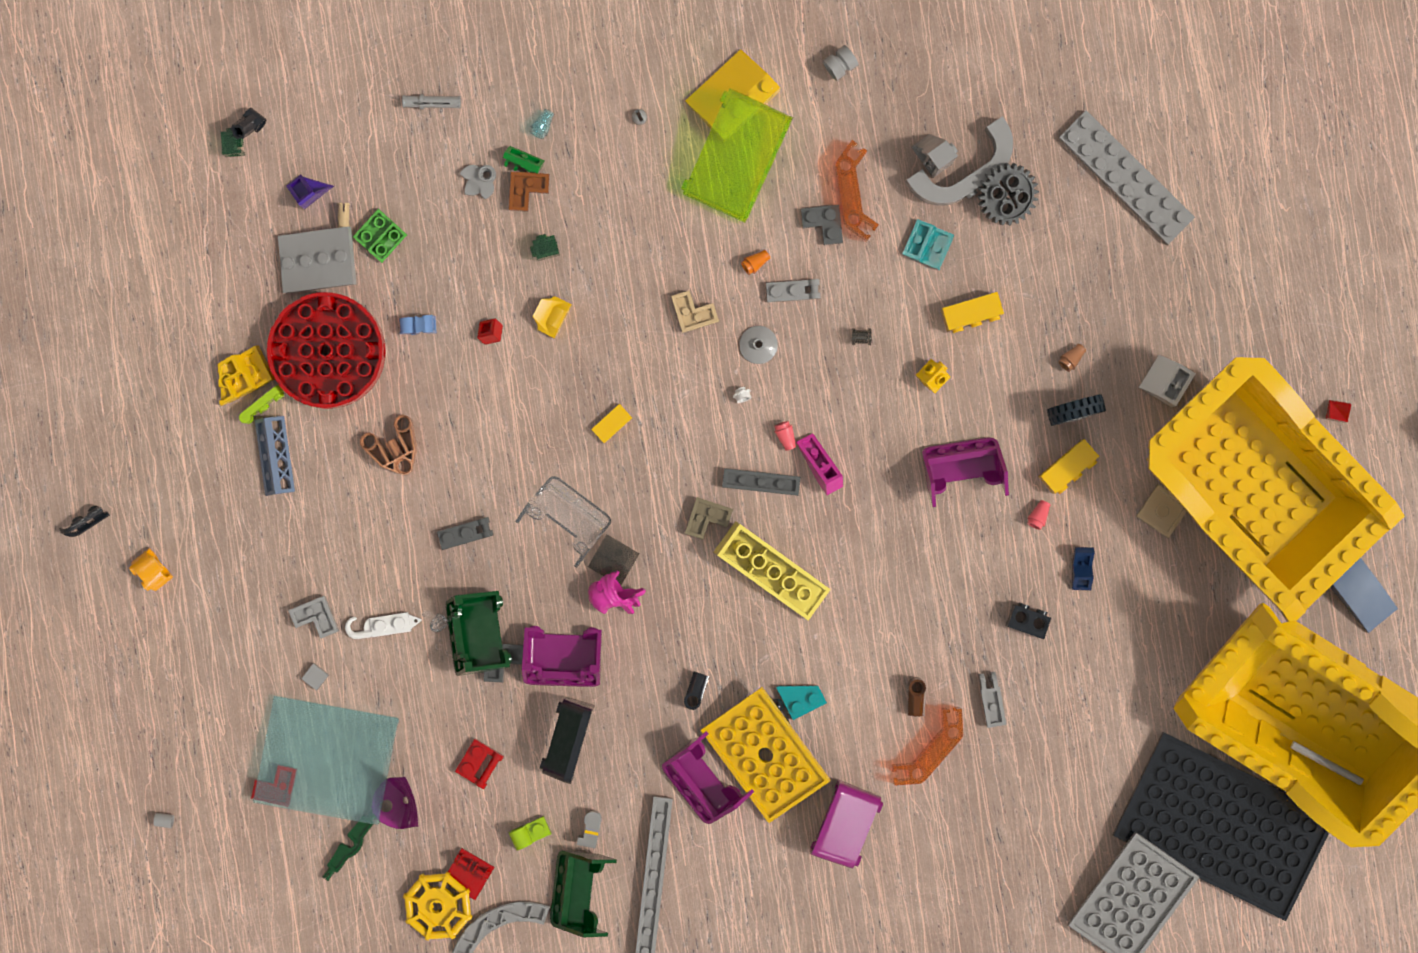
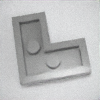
M326 596L288 610L295 628L314 621L320 638L339 631Z

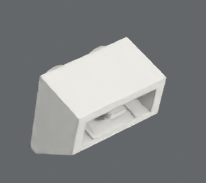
M1158 355L1139 388L1168 406L1175 407L1196 373L1180 363Z

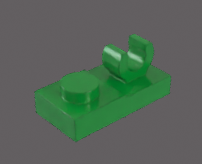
M509 146L503 155V158L506 159L504 166L507 167L509 162H513L515 165L514 171L521 166L530 173L538 174L545 162L543 159L512 146Z

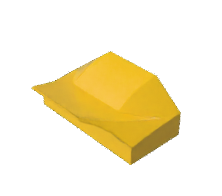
M556 296L549 299H541L533 314L538 331L555 339L572 304Z

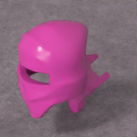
M617 570L606 574L601 580L590 584L588 599L591 605L603 614H606L610 608L617 606L622 607L628 614H634L632 606L639 607L641 605L638 597L644 595L646 590L644 588L622 589L620 583L616 580L620 573Z

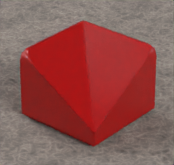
M496 318L479 322L477 338L485 345L500 342L503 325Z
M1329 400L1325 419L1343 423L1348 422L1351 403Z

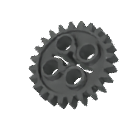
M1005 163L1003 168V166L998 164L997 171L991 168V175L985 173L987 180L980 181L984 186L978 188L982 192V194L977 196V198L982 199L978 205L984 207L981 212L987 213L986 218H992L994 223L999 221V224L1004 225L1006 222L1007 225L1011 226L1013 220L1014 223L1019 224V218L1025 220V213L1031 215L1029 208L1036 207L1032 202L1038 201V198L1034 197V194L1039 193L1038 190L1034 189L1038 183L1032 182L1035 176L1029 175L1030 170H1024V167L1021 165L1017 167L1015 163H1012L1011 166ZM1011 177H1014L1013 183L1009 185V179ZM998 188V194L993 196L994 189ZM1023 192V198L1018 201V195ZM1007 203L1008 208L1003 212L1002 207Z

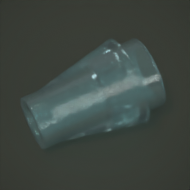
M544 109L542 114L531 125L530 133L537 138L544 139L548 135L554 113Z

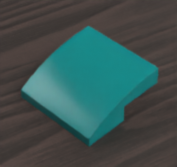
M917 219L902 254L940 271L953 241L954 234Z

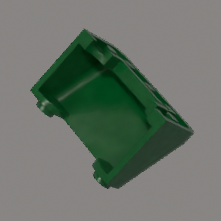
M499 591L454 595L446 601V616L456 676L510 667L511 654L502 647L497 612L503 606V598L499 595Z

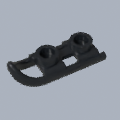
M93 506L89 508L87 516L84 518L82 516L75 517L70 527L65 529L59 528V531L65 536L76 537L110 516L108 512L104 513L102 507ZM93 518L94 521L88 524L87 521Z

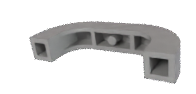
M1002 116L985 128V132L991 139L994 147L991 161L950 187L935 185L922 169L905 181L910 191L923 202L937 206L954 204L965 197L970 199L978 193L976 190L984 186L980 181L987 180L985 173L991 175V168L997 171L998 164L1004 168V164L1008 163L1011 158L1013 136L1004 117Z

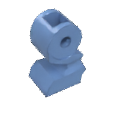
M434 315L399 319L400 334L417 335L420 332L437 334L436 316Z

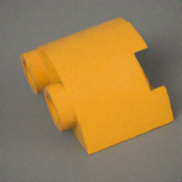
M150 547L133 560L129 567L133 575L140 577L142 580L141 585L147 591L150 589L157 591L173 578V575L162 565Z

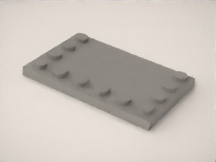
M1134 832L1068 922V926L1107 953H1144L1199 879V875L1137 832Z

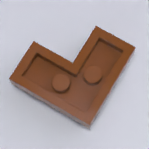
M511 172L509 211L528 212L530 193L549 194L550 174Z

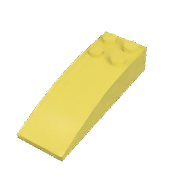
M736 521L714 550L717 556L807 620L811 618L831 590Z

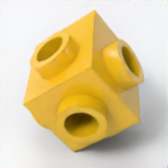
M932 359L916 374V377L933 393H936L950 378L946 372L948 368L942 362L936 363Z

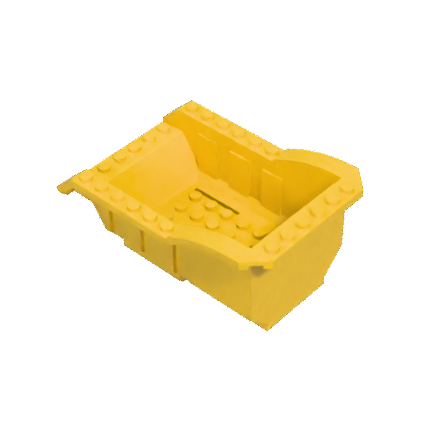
M1235 357L1148 441L1149 456L1146 460L1148 461V469L1176 498L1203 532L1279 609L1287 622L1297 621L1385 533L1405 517L1397 502L1315 418L1299 395L1265 358Z
M1261 603L1256 607L1184 690L1174 705L1173 709L1187 730L1285 790L1286 794L1310 818L1351 848L1380 846L1418 808V697L1385 676H1380L1367 668L1364 663L1299 622L1292 620L1281 623L1272 609L1265 603ZM1295 741L1364 779L1362 784L1358 785L1291 749L1292 742Z

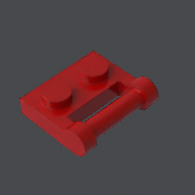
M475 738L455 772L481 789H485L487 786L486 782L498 762L502 761L504 755ZM489 754L492 756V759L479 779L475 775Z

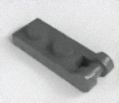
M489 517L438 531L437 534L442 550L493 536V530H490ZM481 525L483 533L478 534L476 527Z

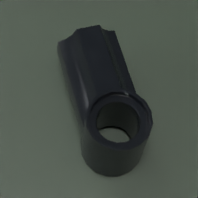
M250 107L241 119L232 124L230 130L236 139H244L254 131L258 133L266 124L267 119Z
M693 671L684 698V704L688 709L695 710L701 705L709 676ZM689 696H696L698 698V704L695 707L688 705L687 699Z

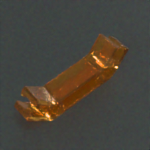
M851 140L835 165L844 225L867 242L871 235H866L858 228L861 222L871 226L873 231L877 229L879 224L863 213L856 167L866 155L867 150L864 148L860 149V155L856 160L848 157L847 154L850 149L858 145L855 141ZM848 162L850 169L847 171L842 170L840 163ZM850 215H856L859 219V222L857 224H851L848 220V217Z
M953 707V711L957 712L956 723L949 724L946 713H950V709L941 708L942 729L912 763L892 764V772L908 770V778H893L894 786L923 783L960 742L964 733L962 708ZM957 728L958 734L955 737H949V729ZM921 769L922 775L919 778H914L912 776L913 770Z

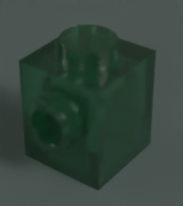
M547 234L535 237L536 240L532 241L533 246H530L532 257H536L538 261L560 256L555 235L548 237Z

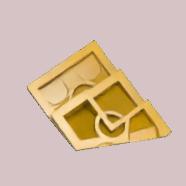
M259 345L253 346L242 354L231 355L218 363V385L221 388L219 404L220 406L226 405L275 380Z

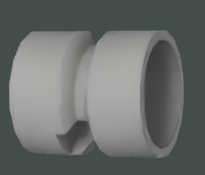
M843 45L836 51V56L831 54L822 61L829 74L836 81L846 75L845 70L851 71L859 65L854 54L846 45Z

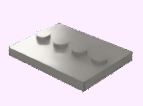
M351 227L278 236L283 293L356 285Z

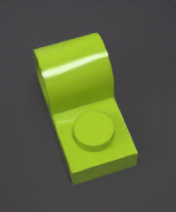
M544 816L508 832L516 851L552 834Z

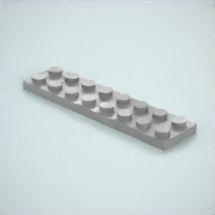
M1087 110L1058 138L1166 245L1195 218Z

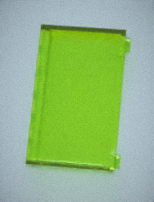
M730 88L728 92L724 91L720 99L723 104L689 180L685 179L681 190L684 191L683 195L746 223L794 117Z

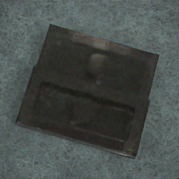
M606 534L588 567L602 576L618 570L620 573L616 580L622 585L640 553Z

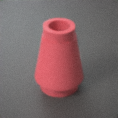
M789 421L775 425L774 432L785 448V451L795 448L793 427L789 424Z
M1040 500L1028 516L1027 524L1038 530L1045 527L1051 505L1044 500Z

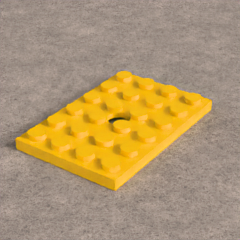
M760 687L700 730L702 733L708 732L706 739L745 792L751 789L754 791L750 799L768 823L778 818L831 780L763 687ZM761 748H769L773 753L772 760H761L759 750Z

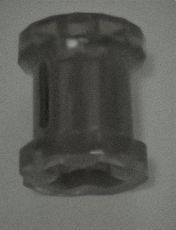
M852 328V345L868 344L871 346V328H868V330Z

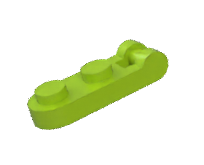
M279 384L240 414L239 420L242 423L251 424L256 414L259 412L260 414L264 413L270 408V403L274 400L277 402L282 399L285 394Z

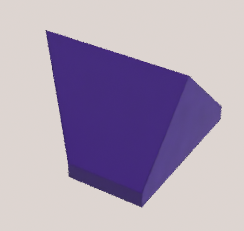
M299 175L286 185L296 202L303 209L309 207L334 187L333 185L309 179L302 175Z

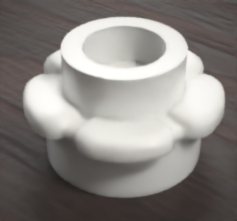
M746 387L738 388L735 390L733 398L736 399L737 403L746 402L751 399V390L746 389Z

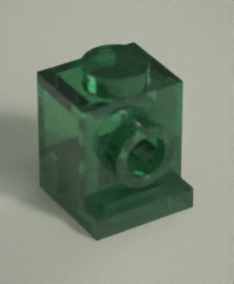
M226 128V131H222V155L225 157L245 156V152L241 149L244 146L243 139H236L230 130L231 128Z

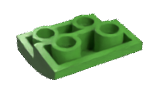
M377 209L352 237L383 263L407 234L380 209Z

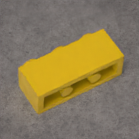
M998 292L941 309L947 332L952 330L953 334L963 331V327L968 325L971 328L982 325L981 321L989 319L990 323L1000 320V316L1004 314Z
M1081 439L1038 477L1052 494L1057 492L1061 494L1068 488L1067 484L1071 480L1075 482L1083 475L1081 472L1085 468L1091 469L1096 465V459L1100 456L1085 439Z

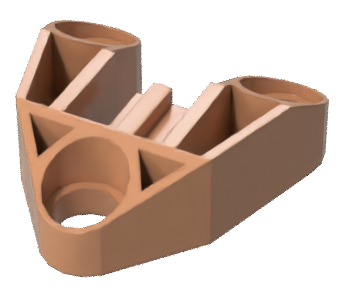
M400 415L395 419L394 427L406 454L402 452L396 438L385 443L394 459L391 461L384 446L381 445L378 437L373 433L364 434L360 439V445L381 467L401 475H407L414 468L417 444L411 418L407 415ZM401 418H406L409 422L406 429H401L398 426ZM367 436H372L375 440L372 447H367L364 443ZM402 461H407L410 465L409 470L406 472H402L399 468V464Z

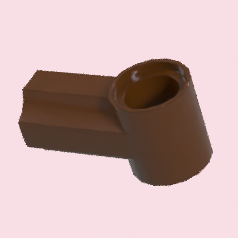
M913 677L907 685L908 716L920 717L925 714L926 685L921 678ZM915 682L922 684V688L919 691L912 690V685Z

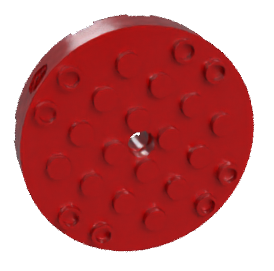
M319 292L301 297L292 304H289L278 315L279 317L271 327L268 336L267 359L275 380L290 397L312 407L334 409L345 407L360 400L375 386L384 368L386 345L379 323L363 305L341 294ZM328 345L331 351L328 355L324 356L322 349Z

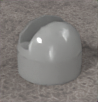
M637 109L632 114V120L636 125H643L647 121V114L644 110ZM637 112H640L641 117L643 119L642 121H639V118L636 114Z

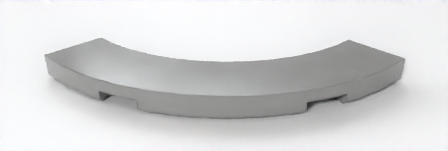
M518 901L494 907L476 918L465 929L452 953H473L487 934L508 923L519 921L544 925L550 905L532 901Z

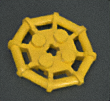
M449 872L419 875L418 880L403 895L405 899L406 924L411 925L427 941L430 939L456 938L457 933L472 919L469 888L466 889ZM443 881L441 887H430L428 882ZM447 883L459 893L456 895L452 894L446 889ZM423 886L425 892L420 898L415 897L414 895ZM461 897L463 912L457 910V899ZM412 902L417 903L419 910L417 915L413 913ZM434 902L441 904V911L439 909L437 911L433 909ZM454 916L460 917L458 922L451 927L449 922ZM421 919L429 926L428 930L417 920ZM436 926H441V927L444 926L445 929H446V931H432V930H433V927H436Z

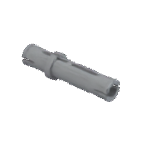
M403 95L402 105L403 108L461 109V96Z

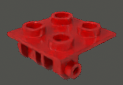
M461 848L448 872L466 889L469 888V897L476 900L495 867Z

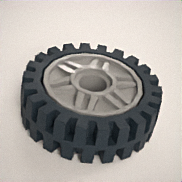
M1102 394L1051 407L1047 409V414L1051 426L1105 412L1106 407Z

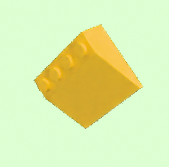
M740 49L685 102L719 139L725 143L780 92V86Z

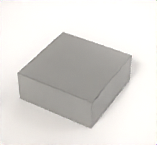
M314 663L302 677V680L317 691L329 674Z

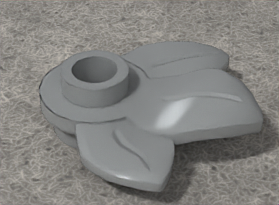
M469 165L460 172L468 180L465 186L466 195L474 196L481 193L482 197L487 199L493 194V181L496 178V171L492 166L483 165L478 167L476 165ZM490 172V177L484 178L483 174Z

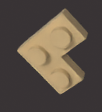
M690 291L671 296L682 333L719 322L714 303L695 309Z

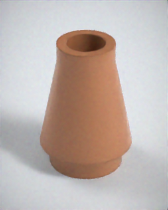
M1077 344L1074 348L1060 356L1058 361L1060 366L1068 372L1074 370L1086 349L1081 344Z

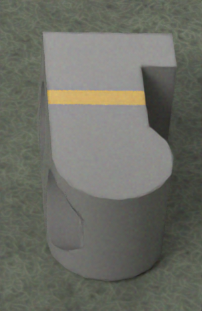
M590 810L586 813L584 818L586 825L584 836H578L577 845L596 848L602 820L601 814L598 811Z

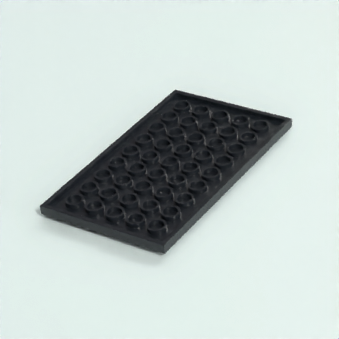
M1162 732L1112 834L1114 837L1128 842L1134 832H1137L1199 875V879L1287 921L1329 832L1300 809L1286 792Z

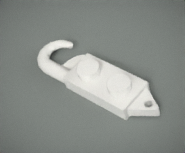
M409 612L373 617L365 622L364 631L354 632L351 630L350 625L357 618L352 617L347 620L345 631L352 639L410 632L422 619L410 615Z

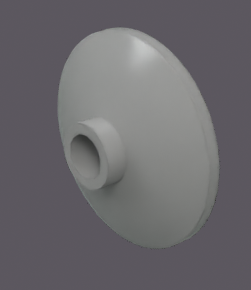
M753 326L743 333L739 346L743 357L747 361L754 364H763L774 357L777 352L778 342L775 334L770 329L764 326ZM757 341L762 342L761 348L755 346Z

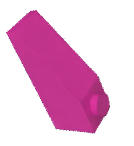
M813 433L796 442L816 481L826 495L843 487V475Z

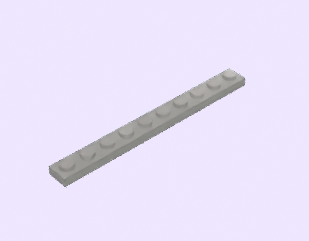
M653 797L635 953H655L673 798Z

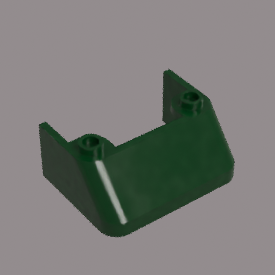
M562 850L558 853L550 912V922L553 927L583 938L608 937L607 932L597 929L598 917L595 912L589 910L593 874L601 873L605 863H617V859L596 853Z

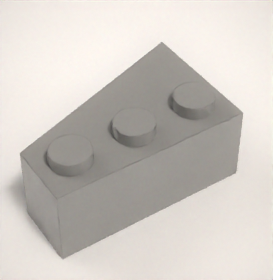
M928 134L911 147L933 178L951 166L958 157L956 154L958 151L953 143L949 144L947 140Z

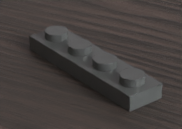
M724 468L722 488L799 496L801 477Z

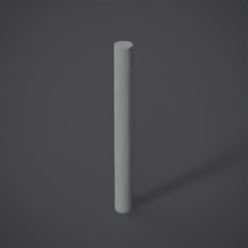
M1295 741L1290 746L1291 749L1358 785H1361L1364 780Z

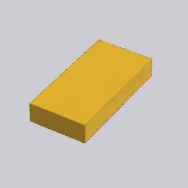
M619 404L591 430L605 444L632 417Z

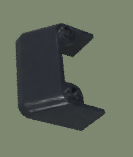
M565 697L563 702L558 703L556 713H559L550 747L547 757L542 758L539 768L543 769L542 774L564 783H572L595 705Z

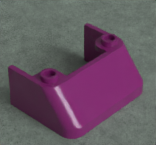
M987 437L930 446L922 451L927 489L932 507H936V494H941L946 490L947 482L983 477L984 481L989 485L1002 484L1005 496H1009L1008 471L999 443L995 438Z
M706 731L662 764V769L699 818L706 824H712L736 810L754 791L751 789L742 795L737 787L732 785L724 787L702 759L706 751L701 741L708 735Z

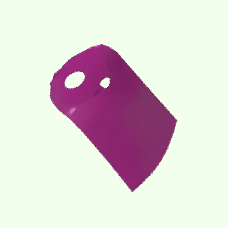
M390 777L384 780L373 795L371 806L373 814L381 823L395 829L419 827L415 799L406 777ZM404 797L407 798V804L403 802ZM383 800L391 801L392 809L389 812L381 810L380 804Z

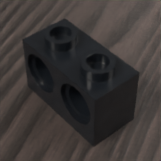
M1020 602L1018 606L1013 604L1005 626L1045 639L1052 619L1047 616L1048 612L1037 609L1036 612L1029 610L1030 606ZM1022 611L1025 618L1022 622H1017L1015 616L1018 612ZM1041 618L1043 625L1036 629L1033 624L1034 620Z

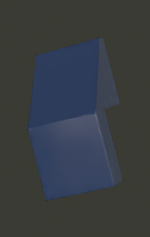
M1094 547L1074 548L1072 590L1091 591L1094 579L1092 568L1095 554Z

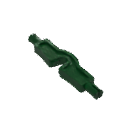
M372 809L367 815H363L347 834L354 842V846L350 847L344 843L338 846L335 854L327 864L329 868L322 875L325 880L329 881L335 872L338 873L349 858L361 850L365 835L375 823L373 821L375 815H372Z

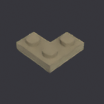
M697 497L685 534L703 539L709 521L728 527L733 509Z

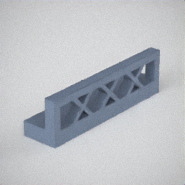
M284 416L255 420L265 496L295 492ZM272 421H279L280 429L277 433L272 428ZM277 439L282 443L280 452L275 448ZM280 458L285 463L283 471L278 468L277 462ZM282 478L287 480L288 489H281L280 481Z

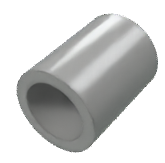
M155 814L154 826L173 827L174 815Z

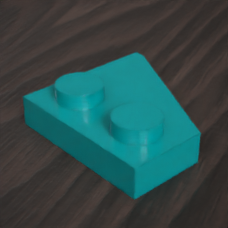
M818 685L776 687L792 720L827 704Z

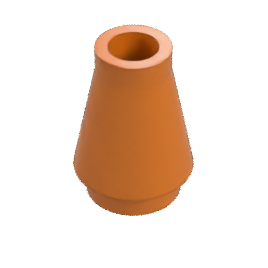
M764 249L761 252L745 257L741 265L748 275L755 274L770 260V255Z

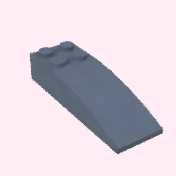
M1361 558L1330 587L1367 633L1371 632L1398 609Z

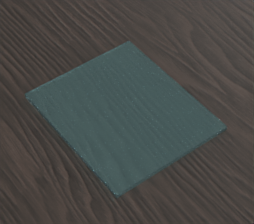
M274 696L253 803L378 825L399 718Z

